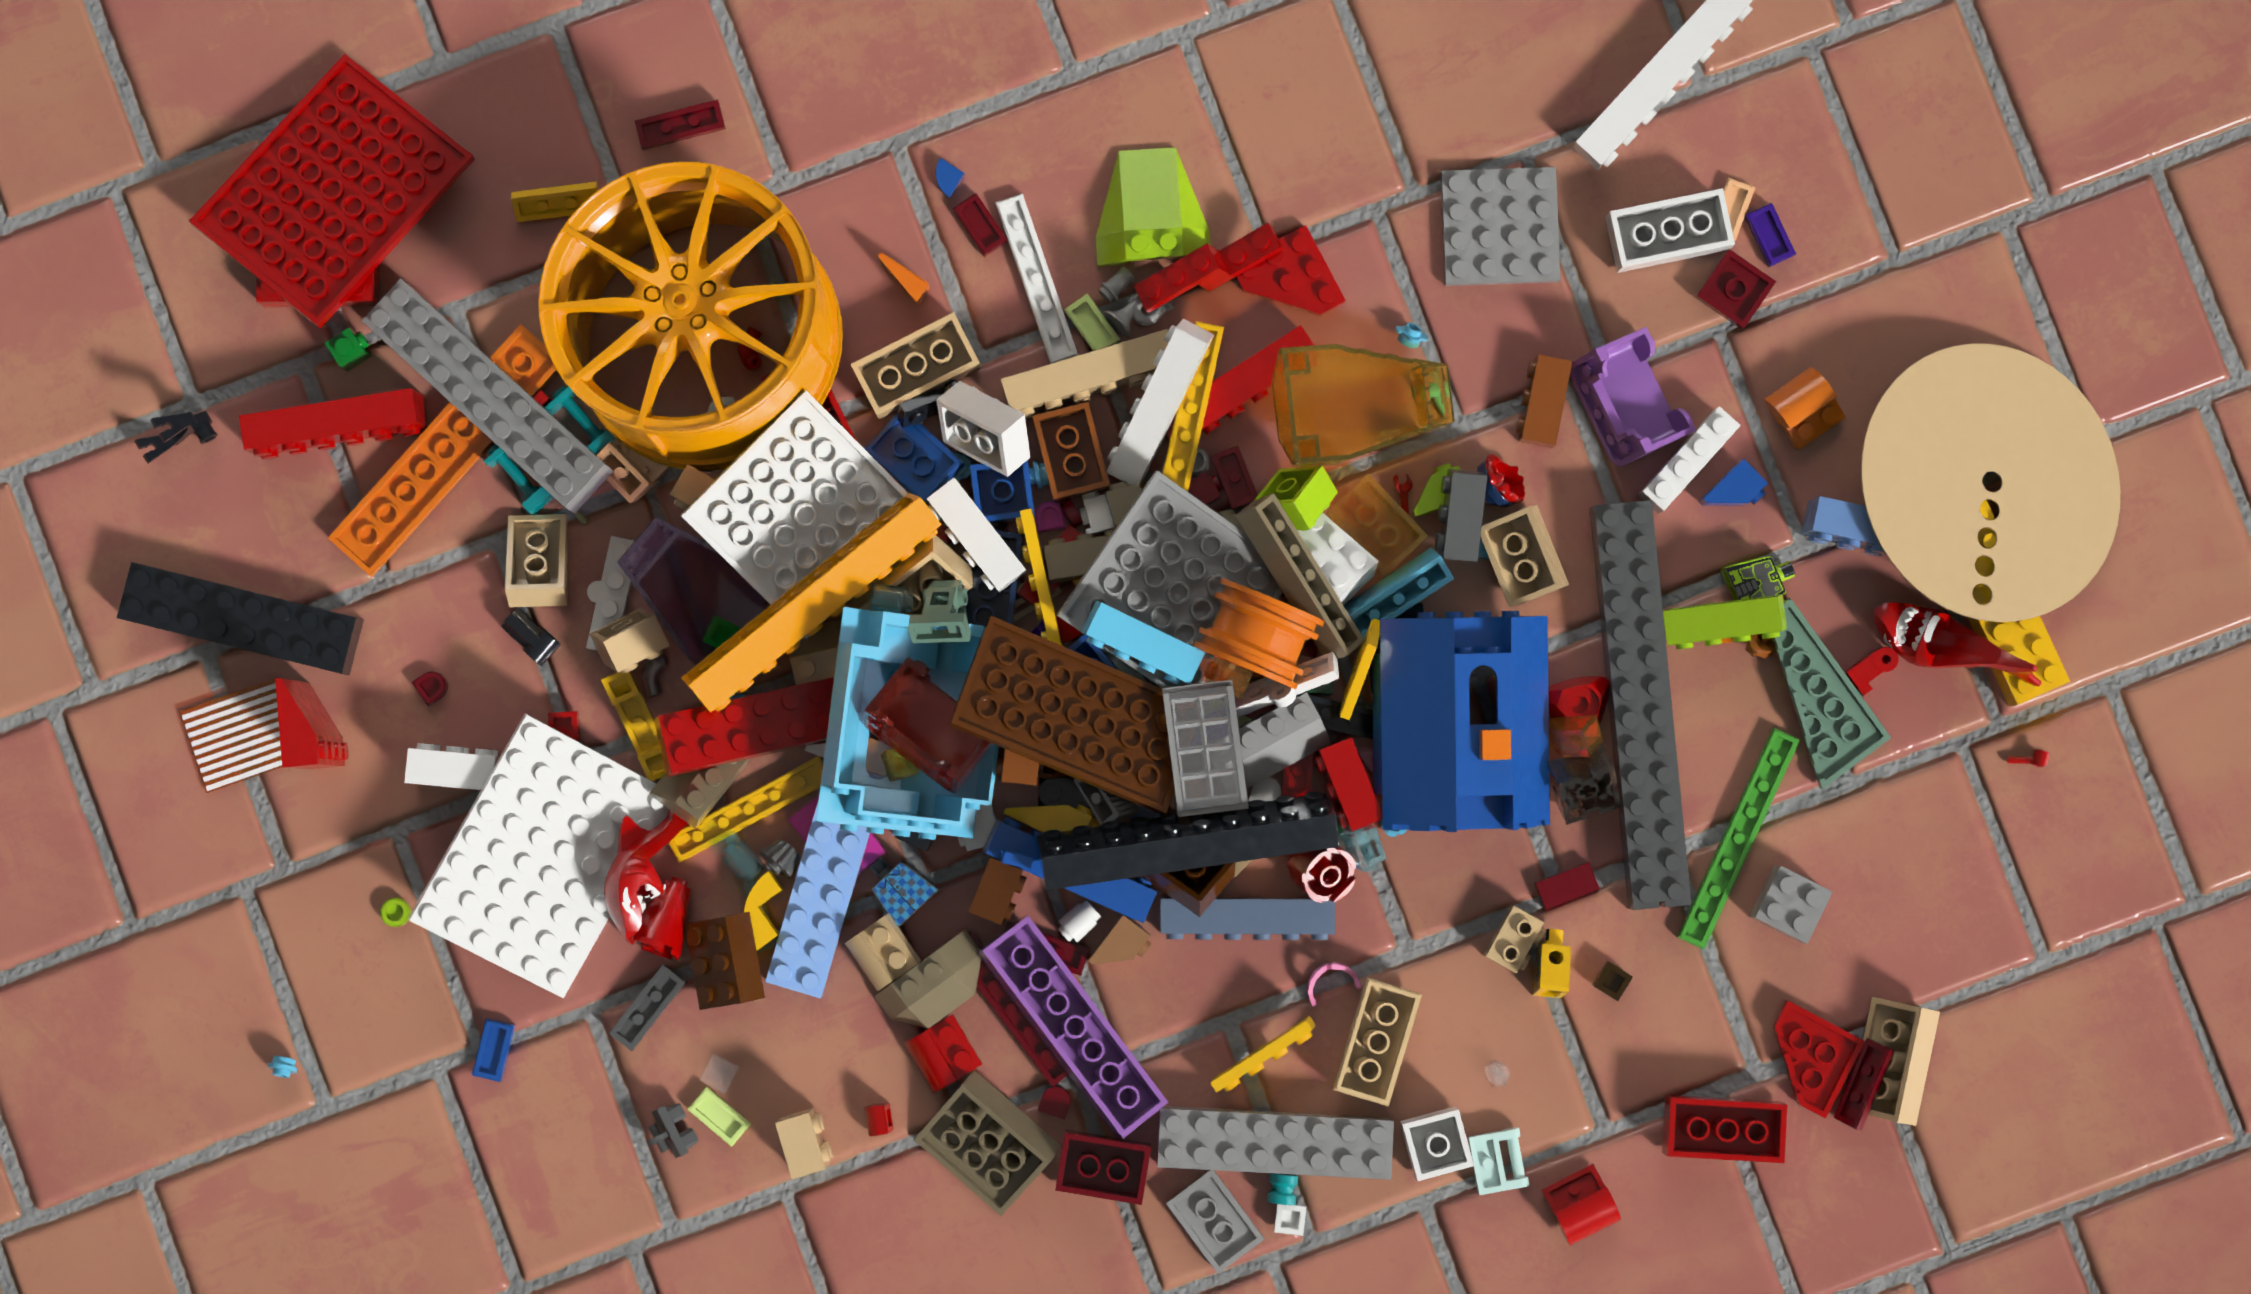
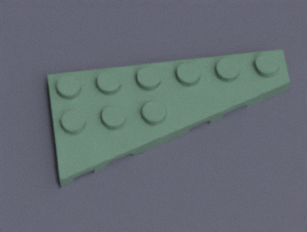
M1788 598L1784 601L1787 629L1780 632V637L1772 639L1819 789L1823 790L1891 739V736L1793 600Z

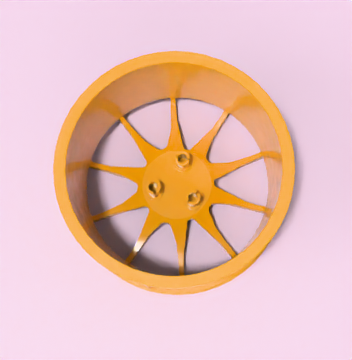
M671 162L648 166L627 173L596 191L570 216L557 235L544 265L538 300L539 320L543 340L554 367L569 388L593 410L599 421L618 441L636 454L655 463L682 470L686 468L687 464L699 471L724 470L790 406L803 390H807L822 406L833 385L839 367L843 340L841 311L834 287L825 269L812 253L803 230L790 210L766 187L735 170L701 162ZM709 224L736 225L753 230L711 264H708ZM694 226L690 244L684 253H675L662 236L678 229ZM766 235L787 247L793 260L798 283L755 285L737 288L730 286V279L742 258ZM651 242L656 263L654 269L649 270L627 260L636 251ZM618 269L634 286V291L629 297L600 298L606 285ZM782 295L799 296L795 330L783 357L748 335L729 319V314L733 310L766 298ZM594 312L638 320L635 325L590 362L589 339ZM718 339L739 342L770 358L777 364L775 369L758 387L742 399L726 407L721 400L711 369L710 347ZM646 345H653L657 347V353L640 411L616 401L595 383L593 375L625 352ZM682 351H689L705 379L717 410L689 417L653 415V403L662 381L678 355Z

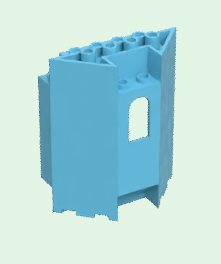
M843 607L816 821L840 824L841 830L858 831V826L867 827L866 832L884 834V829H892V835L910 837V832H919L918 838L936 840V834L973 838L976 811L980 810V804L992 806L999 746L948 724L985 626L969 624L971 630L970 642L912 643L907 629L910 615ZM947 626L934 627V630H947ZM921 667L925 698L896 702L892 671ZM871 720L895 723L889 770L885 776L879 779L870 777L865 767Z

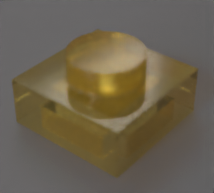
M910 746L886 750L880 755L890 782L914 777L919 773Z

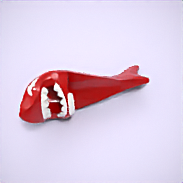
M1898 602L1883 603L1874 608V622L1881 638L1908 663L1930 668L1991 667L2005 671L2033 686L2039 687L2041 685V681L2032 673L2037 671V666L2007 653L1984 637L1953 620L1949 614L1940 609H1929L1910 603Z
M668 810L666 818L650 831L638 826L627 815L622 819L618 835V852L605 878L604 896L609 915L625 938L634 936L642 925V913L646 908V903L642 901L643 897L653 899L657 896H662L666 888V884L661 883L649 859L667 845L687 824V822L671 810Z

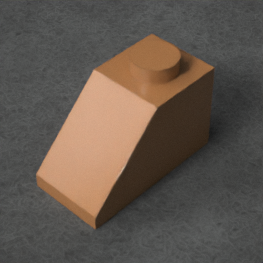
M1122 915L1089 958L1088 962L1095 965L1132 960L1136 955L1142 957L1152 944L1148 941L1151 935L1128 917Z

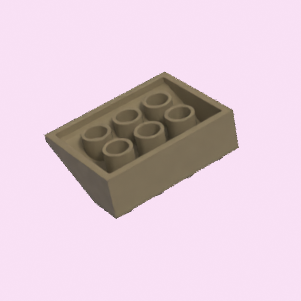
M975 1070L914 1139L1000 1216L1005 1213L1046 1168L1062 1147Z

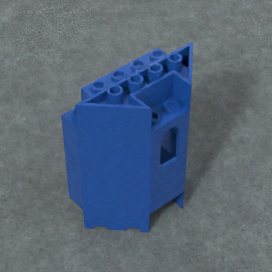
M1474 611V617H1464L1463 612H1446V618H1435V612H1418V618L1380 619V653H1375L1372 659L1374 793L1382 795L1383 830H1443L1446 832H1457V830L1504 828L1519 830V828L1550 825L1548 616H1520L1519 611H1502V617H1492V611ZM1481 665L1490 667L1496 676L1497 724L1470 725L1469 677L1473 669ZM1479 730H1511V759L1479 760Z

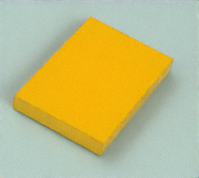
M1373 618L1369 624L1364 638L1365 641L1362 643L1345 688L1339 713L1341 718L1347 720L1351 718L1377 649L1380 636V620Z

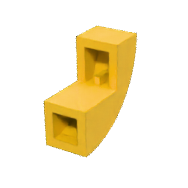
M771 871L766 872L752 887L744 908V913L750 912L757 951L779 936V931L761 907L784 890Z

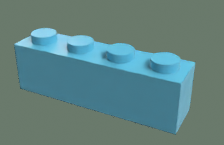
M1430 547L1343 606L1363 638H1365L1373 618L1377 620L1396 618L1452 581L1454 577L1442 557Z
M1095 601L1081 633L1088 636L1086 642L1101 649L1106 644L1114 648L1113 655L1126 661L1131 656L1140 661L1138 667L1153 674L1158 669L1166 673L1165 680L1180 686L1182 681L1191 684L1205 652L1099 601Z

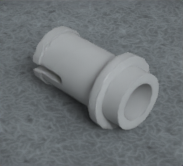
M1123 266L1106 283L1102 282L1101 288L1098 291L1107 302L1117 301L1118 295L1135 281V277Z

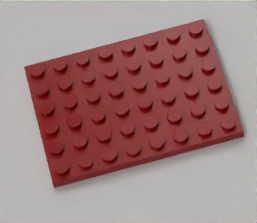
M344 54L196 212L189 222L321 329L472 164L475 158L465 148Z

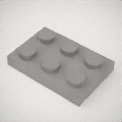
M1208 1170L1166 1202V1205L1217 1274L1265 1239L1214 1170Z

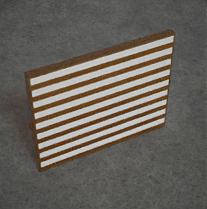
M276 678L179 711L192 749L191 754L194 755L206 793L282 767Z

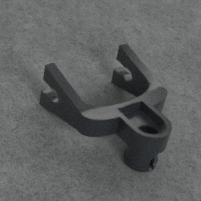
M207 411L195 415L192 412L152 418L150 421L155 429L164 425H170L171 429L161 432L159 436L140 438L134 442L139 450L150 445L155 447V450H151L143 455L145 461L149 464L173 446L184 441L191 434L196 433L201 444L212 441L218 434L211 426L212 420Z

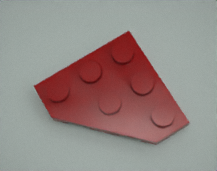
M1306 225L1279 239L1283 247L1282 251L1235 277L1243 292L1262 296L1287 306H1294L1319 316L1346 302Z
M1785 1000L1773 1024V1029L1797 1104L1826 1119L1865 1041Z

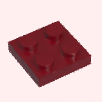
M1729 249L1695 298L1743 330L1777 281Z

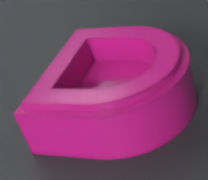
M1047 501L1037 508L1035 518L1038 533L1066 528L1064 512L1059 504Z

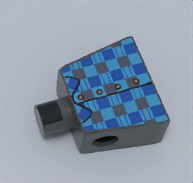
M881 856L869 867L880 879L872 888V891L898 927L904 924L940 890L904 861H901L892 868Z

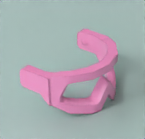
M1337 962L1324 963L1316 968L1308 979L1306 989L1312 1007L1317 1005L1316 999L1313 996L1315 982L1326 970H1343L1350 974L1353 978L1354 986L1358 990L1362 987L1356 972L1348 966Z

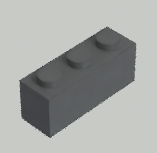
M1448 469L1447 476L1442 478L1441 492L1445 493L1444 505H1440L1438 511V521L1442 522L1441 533L1436 534L1435 550L1439 551L1438 554L1443 559L1478 562L1487 475L1481 471Z

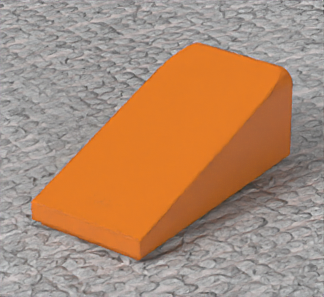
M880 253L878 258L913 301L919 305L930 289L928 282L884 253Z

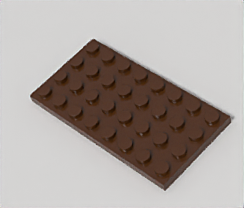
M994 616L988 617L948 725L1156 813L1166 814L1175 789L1162 688ZM1185 702L1174 704L1177 722L1199 720L1197 703ZM1196 727L1178 729L1180 748L1190 747ZM1187 754L1181 755L1182 767Z

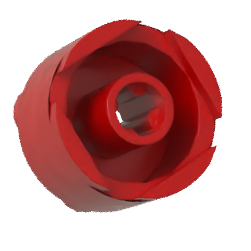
M1340 846L1295 853L1287 862V868L1295 885L1318 903L1330 900L1335 902L1342 899L1352 889L1356 879L1353 877L1356 863L1353 857Z

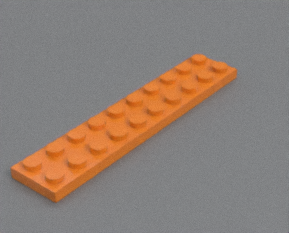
M522 324L514 330L490 357L493 362L532 397L541 391L558 372L553 365L545 344ZM450 402L331 533L328 539L369 576L373 577L494 442Z

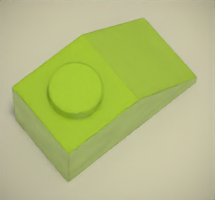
M1448 463L1434 468L1435 474L1428 478L1411 513L1413 519L1439 510L1440 505H1444L1445 493L1441 492L1442 478L1447 476L1448 469L1460 470L1459 465L1451 467V464Z

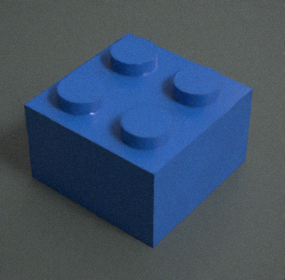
M1028 460L1008 477L984 464L970 465L974 502L990 524L1016 521L1017 517H1021V510L1032 508L1035 519Z

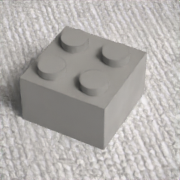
M1774 865L1749 917L1800 943L1808 944L1833 892L1783 866Z

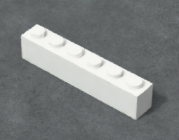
M1182 319L1177 327L1174 325L1170 327L1164 339L1169 343L1165 351L1160 349L1153 362V365L1157 368L1153 375H1147L1141 387L1145 393L1142 399L1137 398L1129 412L1133 415L1130 423L1125 422L1118 435L1122 439L1119 447L1114 445L1106 460L1110 462L1107 469L1108 474L1123 482L1126 481L1129 485H1140L1152 464L1214 334L1185 319Z

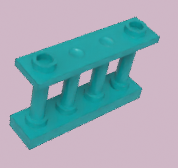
M561 387L552 395L554 400L545 409L554 415L564 406L591 437V444L587 447L597 455L609 442H613L616 438L608 430H599L572 399L576 394L569 387ZM494 445L486 453L488 455L484 460L486 465L493 468L499 463L526 494L524 496L526 500L522 503V506L530 514L535 515L554 498L542 486L540 488L538 486L534 487L499 446Z

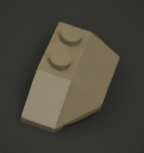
M965 929L874 997L891 1020L929 1029L975 995L982 961L978 954L980 947L967 929Z

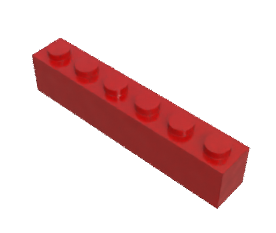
M1299 325L1212 381L1201 432L1204 431L1206 435L1221 426L1218 422L1226 416H1229L1230 419L1236 417L1245 410L1243 405L1253 400L1254 404L1269 395L1267 390L1274 385L1280 388L1293 379L1291 374L1299 369L1305 372L1317 364L1315 359L1318 358L1320 353L1302 325ZM1175 416L1165 435L1168 442L1170 441Z

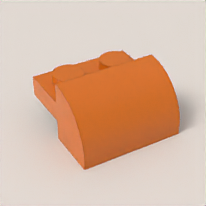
M1812 367L1764 399L1776 422L1782 425L1794 448L1798 450L1846 418L1835 399L1838 397L1827 380Z

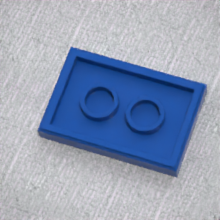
M897 413L864 449L911 494L921 497L925 504L928 505L929 501L927 498L949 482L965 464L922 424L909 425L902 428L897 420Z

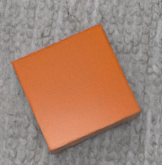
M1479 730V760L1511 759V730Z

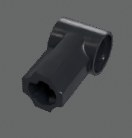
M519 608L512 612L501 625L513 639L523 646V651L540 666L561 646L548 631L537 626Z

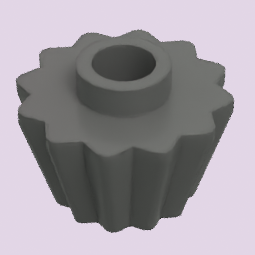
M779 839L760 851V855L766 861L764 865L775 875L780 873L790 879L800 858L798 852L791 845Z

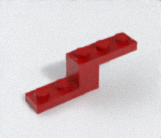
M1266 223L1219 251L1207 243L1134 285V288L1145 311L1150 313L1197 285L1210 292L1282 251L1283 247L1272 225Z

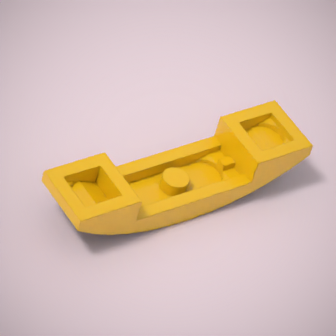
M620 671L602 678V684L622 720L647 779L655 781L663 777L666 770L654 723L655 719L630 671L627 673Z

